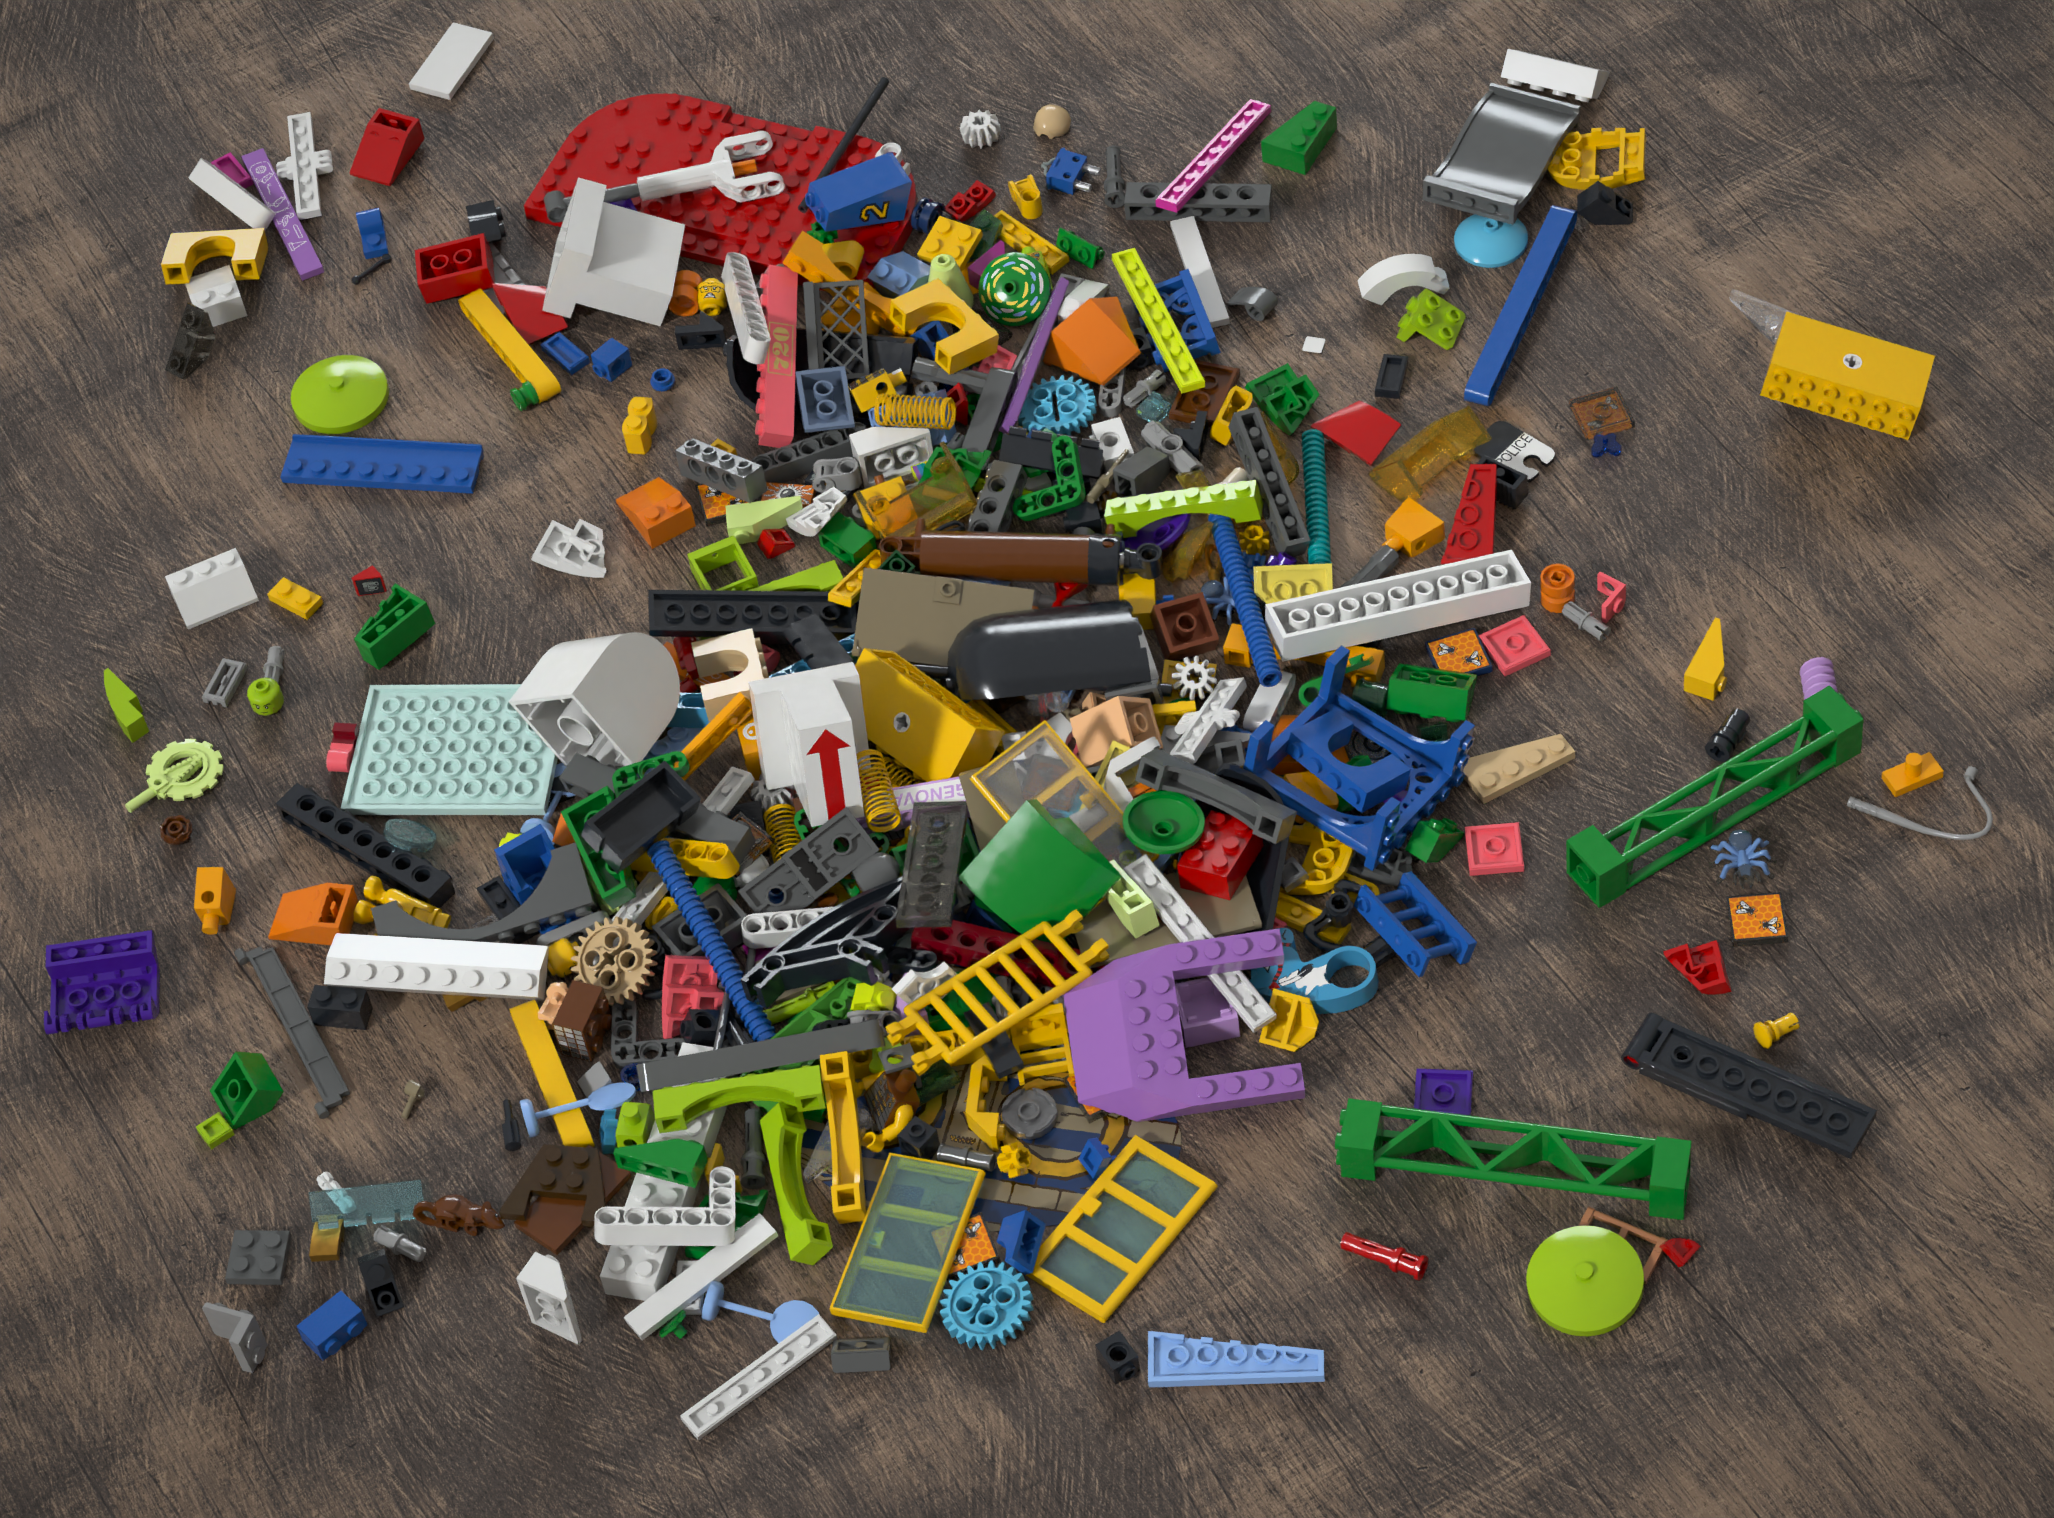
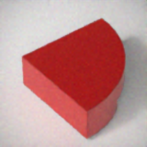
M1673 1238L1663 1242L1659 1247L1678 1267H1682L1701 1246L1691 1239Z

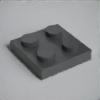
M235 1230L225 1276L227 1284L283 1285L292 1238L290 1231Z

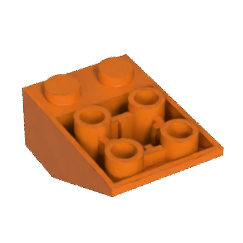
M327 882L284 893L268 938L271 940L331 946L336 933L350 934L354 922V910L359 902L353 885Z

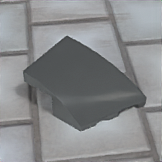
M1407 839L1399 849L1395 848L1391 852L1385 864L1380 863L1374 871L1364 866L1366 857L1353 850V857L1346 873L1371 883L1398 886L1403 873L1412 871V857L1410 852L1405 850L1408 844Z

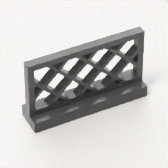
M864 281L803 282L809 370L823 369L832 359L840 367L845 366V370L848 373L846 374L847 380H857L869 375ZM859 286V296L853 303L842 295L848 287ZM830 288L837 295L827 305L820 299V289ZM839 297L850 305L841 316L831 308ZM859 301H860V309H858V308L855 306ZM821 304L825 307L822 312H821ZM852 309L856 310L861 317V320L855 327L844 320ZM828 310L838 318L830 329L822 324L821 320ZM841 321L851 329L843 340L832 332ZM860 326H861V333H859V332L857 331V329H858ZM822 328L827 331L824 336H822ZM854 333L862 339V345L856 352L845 344ZM829 335L840 343L831 354L823 348V341ZM842 346L853 354L844 365L834 357ZM862 350H863V358L858 355ZM824 353L828 355V357L825 359V361H824ZM855 357L863 363L864 373L853 374L847 368Z

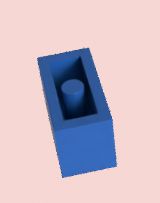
M340 1290L299 1323L297 1329L302 1340L324 1361L330 1355L337 1353L341 1346L352 1337L358 1336L367 1326V1322L362 1310Z

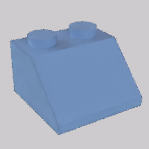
M902 251L881 258L867 278L873 283L878 293L887 298L894 299L927 284L930 266Z

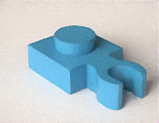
M605 1109L604 1115L601 1117L599 1136L602 1154H614L615 1144L617 1143L615 1135L618 1119H615L616 1109Z

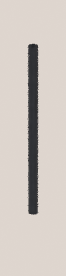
M882 77L816 180L832 173L888 86L889 80ZM805 197L798 206V210L802 213H806L809 209L806 205Z

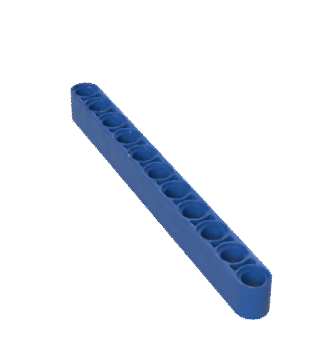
M1552 205L1467 382L1464 392L1465 401L1488 407L1492 404L1575 228L1577 210Z

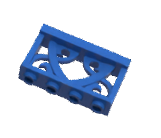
M1189 269L1180 271L1179 276L1155 284L1159 295L1165 300L1164 304L1168 312L1173 309V311L1181 315L1195 313V315L1184 322L1182 330L1179 332L1193 359L1209 353L1211 356L1221 353ZM1132 300L1133 305H1134V308H1135V311H1136L1137 314H1139V311H1138V309H1137V307H1136L1134 301ZM1185 302L1188 303L1184 308L1177 306L1178 303L1180 306ZM1138 317L1144 331L1148 330L1142 317ZM1190 326H1197L1194 330L1189 329L1190 333H1187ZM1149 332L1146 336L1151 348L1155 347L1156 349L1152 351L1157 366L1162 365L1164 373L1168 372L1169 369Z

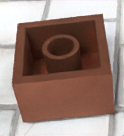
M1203 592L1153 605L1150 619L1165 660L1177 661L1216 649L1219 637Z

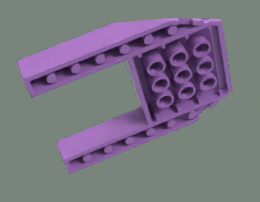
M1280 928L1168 944L1113 960L1065 993L1063 997L1078 1103L1097 1107L1111 1114L1115 1113L1125 1116L1136 1122L1305 1098L1301 1063L1189 1079L1174 980L1284 964Z

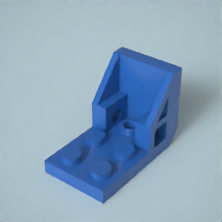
M541 824L494 849L503 880L520 905L532 895L540 884L552 858L550 850L555 849ZM575 915L566 918V922L552 926L547 924L541 926L538 932L542 935L582 917H576Z

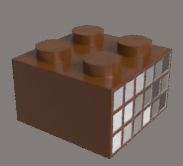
M575 980L572 981L552 1023L562 1055L592 1062L596 1052L601 1050L603 1037L606 1030H610L613 1017L603 987Z

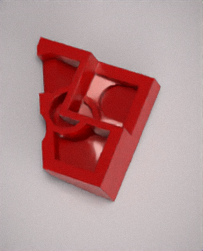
M1717 940L1690 948L1688 944H1684L1663 951L1666 959L1700 993L1716 995L1732 992Z

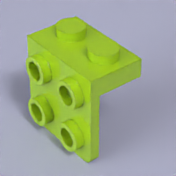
M1425 288L1417 297L1412 296L1405 307L1408 311L1398 323L1400 330L1396 337L1405 342L1417 331L1445 350H1450L1456 341L1466 316L1463 311Z

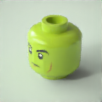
M265 677L259 678L249 685L247 697L255 713L267 716L281 709L284 699L277 681Z

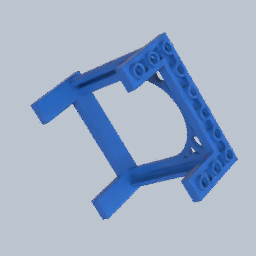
M1341 645L1326 660L1318 697L1272 743L1275 725L1267 720L1250 735L1243 769L1267 781L1281 797L1284 806L1297 811L1296 815L1365 856L1364 866L1374 871L1380 863L1385 864L1395 848L1399 849L1403 845L1406 836L1410 832H1414L1418 821H1421L1424 817H1430L1438 802H1444L1449 796L1451 789L1454 786L1458 787L1465 777L1463 770L1470 758L1468 751L1475 739L1472 737L1475 725L1465 720L1451 735V739L1440 742L1423 740L1405 732L1341 693L1350 650ZM1333 709H1337L1352 721L1355 731L1387 749L1411 768L1408 779L1409 789L1403 801L1400 802L1391 797L1374 816H1354L1333 810L1271 771L1288 755L1286 748L1290 732ZM1422 775L1433 778V781L1422 783L1417 781L1416 777ZM1417 789L1422 790L1420 794H1417L1415 791Z

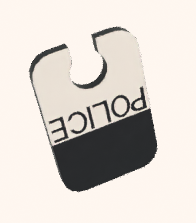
M1505 421L1493 423L1472 443L1471 447L1472 453L1480 459L1483 455H1486L1528 475V483L1539 476V471L1526 467L1523 464L1525 460L1535 458L1542 465L1548 467L1555 459V452L1552 448Z

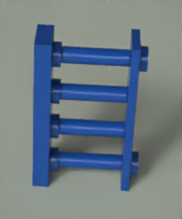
M1412 871L1403 873L1397 890L1377 896L1366 884L1361 885L1354 907L1418 977L1424 975L1430 959L1451 954L1460 965L1470 961L1477 944L1476 940ZM1401 900L1409 908L1391 913L1385 904ZM1418 918L1425 926L1408 931L1401 922ZM1434 936L1441 943V945L1424 949L1417 940Z

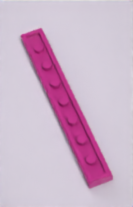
M1250 99L1155 200L1156 207L1177 213L1271 113V105Z

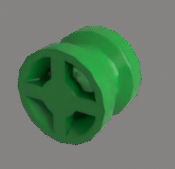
M529 381L522 383L520 388L510 390V395L520 411L526 410L530 404L535 405L539 402L537 392Z

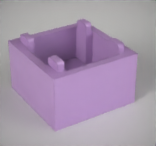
M1209 977L1175 984L1181 1029L1186 1048L1240 1037L1236 1010Z

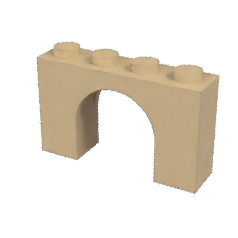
M752 628L691 643L699 678L727 671H742V673L731 679L700 686L709 722L739 692L751 700L748 682L769 678L760 637L754 638Z

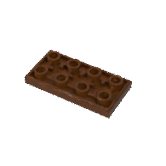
M599 1152L604 1197L607 1204L632 1176L630 1171L618 1168L616 1162ZM538 1197L529 1206L526 1221L516 1220L514 1222L515 1227L555 1255H558L585 1227L582 1225L581 1218L586 1201Z

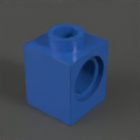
M610 338L591 354L594 372L599 377H604L610 382L614 381L632 366L629 349L613 338Z

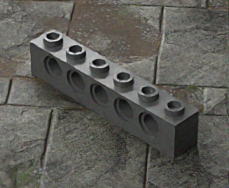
M1127 182L1124 200L1126 220L1173 221L1194 216L1195 221H1271L1273 204L1271 184L1204 183L1176 213L1156 207L1155 200L1171 183Z
M1255 407L1234 412L1228 427L1249 481H1257L1263 501L1262 514L1278 554L1285 552L1292 557L1305 553L1311 540L1259 408Z

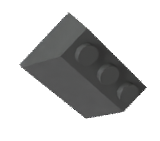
M717 883L699 895L701 898L700 902L704 903L705 909L708 910V915L712 917V922L716 924V929L720 931V936L724 938V943L728 945L727 950H732L743 942L741 923L747 915L722 886ZM679 909L652 926L658 940L662 942L667 955L705 956V953L701 950L702 946L697 943L698 939L694 937V932L690 930V925L686 923V919L683 918L682 912Z

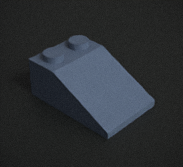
M845 366L795 372L796 392L805 433L855 427Z

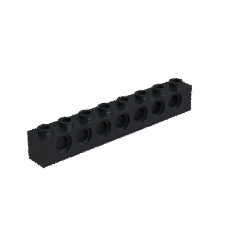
M296 783L275 803L283 821L370 875L379 877L383 883L391 888L397 889L436 908H441L455 894L452 884L453 879L447 871L443 869L438 870L426 858L422 857L420 859L415 856L408 847L404 845L401 847L394 843L387 834L381 835L376 832L369 823H362L351 812L347 810L342 811L337 808L330 799L326 798L324 800L312 788H305Z

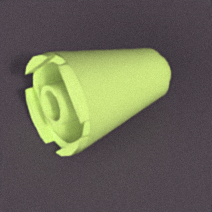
M940 254L934 257L931 261L928 283L939 278L972 309L974 305L972 291L954 257L948 254Z

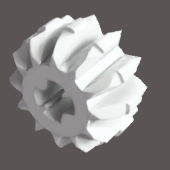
M980 109L977 113L970 111L969 116H964L960 127V133L965 144H970L972 148L979 146L981 149L984 145L991 147L992 142H997L1001 131L996 114H990L989 110L981 112Z
M1199 656L1194 657V663H1190L1188 657L1184 658L1186 667L1177 663L1175 668L1180 673L1172 674V679L1178 681L1173 684V688L1175 690L1183 688L1180 692V697L1182 698L1187 693H1190V701L1195 699V694H1198L1201 700L1205 699L1203 690L1211 694L1213 688L1209 684H1216L1217 681L1216 678L1211 677L1215 673V668L1206 669L1209 664L1207 659L1201 665L1198 664ZM1194 673L1195 677L1200 676L1198 683L1195 684L1193 680L1188 681L1190 680V674Z
M761 774L760 781H753V789L750 793L752 801H761L763 813L777 804L794 806L793 799L796 798V789L793 785L767 790ZM779 808L772 812L774 814L778 811L787 810V808Z

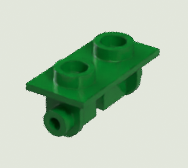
M1059 228L1056 247L1069 255L1070 258L1094 269L1095 260H1101L1105 255L1103 248L1087 242L1075 235L1073 231Z

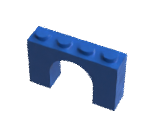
M1333 709L1291 731L1286 753L1359 812L1363 813L1406 789L1411 768L1393 754L1372 765L1363 767L1345 764L1331 754L1349 743L1354 723L1337 709Z

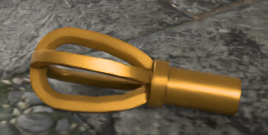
M1209 544L1205 547V560L1209 581L1220 582L1223 569L1218 554L1216 569L1212 568L1210 555L1213 550L1217 551V546Z

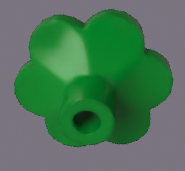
M682 1310L672 1317L660 1330L659 1336L663 1338L668 1333L673 1332L681 1339L688 1332L681 1325L686 1312Z

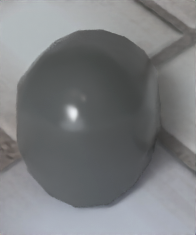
M876 852L860 862L858 867L850 872L852 879H855L860 891L864 892L899 878L900 866L893 856L883 852Z

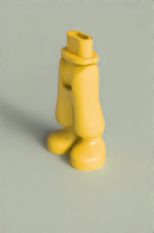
M370 876L365 883L364 897L367 901L360 900L354 910V921L363 925L374 921L371 908L376 906L372 903L383 905L397 900L405 912L425 923L448 929L451 921V915L442 913L440 908L413 898L397 889L391 888L385 891L381 879L376 876Z

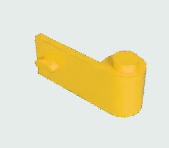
M842 241L822 245V249L827 257L845 276L854 278L857 275L864 255V248L858 242Z

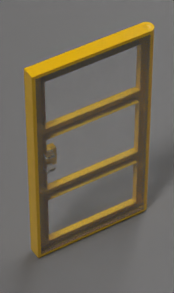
M1046 720L1042 721L970 777L971 782L1006 823L1026 800L1037 799L1054 819L1069 817L1109 862L1114 859L1123 870L1145 854L1152 862L1156 861L1160 856L1137 847L1127 838L1122 824L1123 811ZM1105 896L1098 902V904L1093 909H1095L1098 905H1100L1103 901L1106 900Z

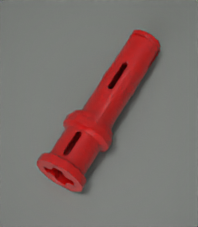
M1346 1232L1341 1240V1249L1386 1264L1392 1272L1398 1273L1401 1271L1414 1276V1279L1418 1281L1423 1278L1426 1272L1428 1256H1416L1406 1252V1249L1402 1247L1392 1249Z

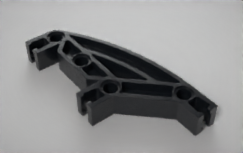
M917 871L866 890L838 904L791 934L740 979L746 999L754 1002L758 995L761 1006L768 1008L787 990L848 977L873 986L878 981V976L875 975L873 968L879 969L883 974L889 970L885 952L917 922L919 917L918 910L944 917L948 913V909L945 908L943 901L950 903L953 907L959 903L954 882L927 871Z

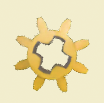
M1260 525L1247 526L1244 532L1239 533L1241 551L1246 550V553L1249 555L1259 553L1262 556L1265 549H1270L1269 531L1263 532Z
M1020 1142L1001 1146L1002 1153L997 1157L1000 1171L1008 1173L1009 1178L1028 1174L1027 1167L1032 1163L1029 1149L1021 1147Z

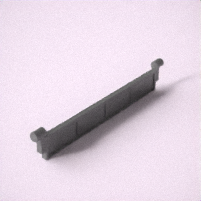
M260 946L245 952L243 948H238L234 954L239 964L244 965L250 961L323 1102H318L314 1106L319 1118H327L330 1114L329 1109L343 1104L341 1098L350 1094L349 1089L275 949L271 947L263 951Z

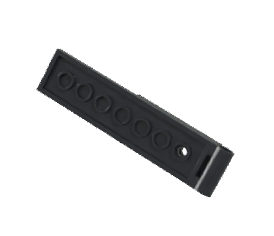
M648 590L649 636L718 637L752 628L754 638L760 637L761 644L791 645L783 635V630L789 627L791 623L817 614L834 637L840 641L855 633L859 600L852 607H847L828 601L829 592Z
M1655 1013L1647 1014L1621 1056L1622 1062L1629 1068L1639 1069V1074L1745 1120L1751 1115L1849 1159H1852L1877 1114V1110L1670 1022Z

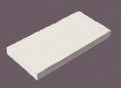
M452 23L410 81V89L451 100L493 41V33Z

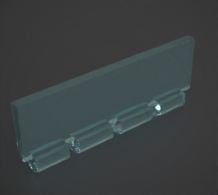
M421 1180L308 1192L312 1222H318L319 1230L339 1228L338 1219H343L344 1227L367 1225L366 1216H371L372 1224L395 1222L394 1213H399L400 1221L415 1219L413 1216L414 1206L418 1202L424 1201Z

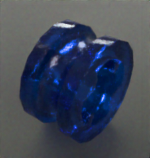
M628 1064L620 1073L622 1083L633 1084L636 1091H639V1079H635L633 1076L635 1074L638 1075L636 1064ZM630 1076H632V1078L634 1077V1080H632V1081L629 1080V1077H630Z

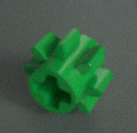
M817 221L811 224L812 230L807 231V234L823 244L834 243L833 239H838L837 230L825 232Z

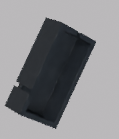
M663 761L587 820L581 836L597 853L602 850L601 857L619 874L647 852L654 843L661 841L675 830L676 825L680 826L694 815L698 810L701 797L666 761Z

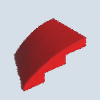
M492 284L493 290L500 305L503 306L509 322L528 345L568 328L563 316L542 311L547 289L545 286Z
M1359 400L1313 423L1310 428L1321 431L1324 434V438L1328 441L1332 440L1348 453H1353L1369 466H1372L1399 430L1401 424L1382 411Z

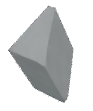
M600 1061L595 1063L577 1081L586 1098L595 1090L612 1084Z

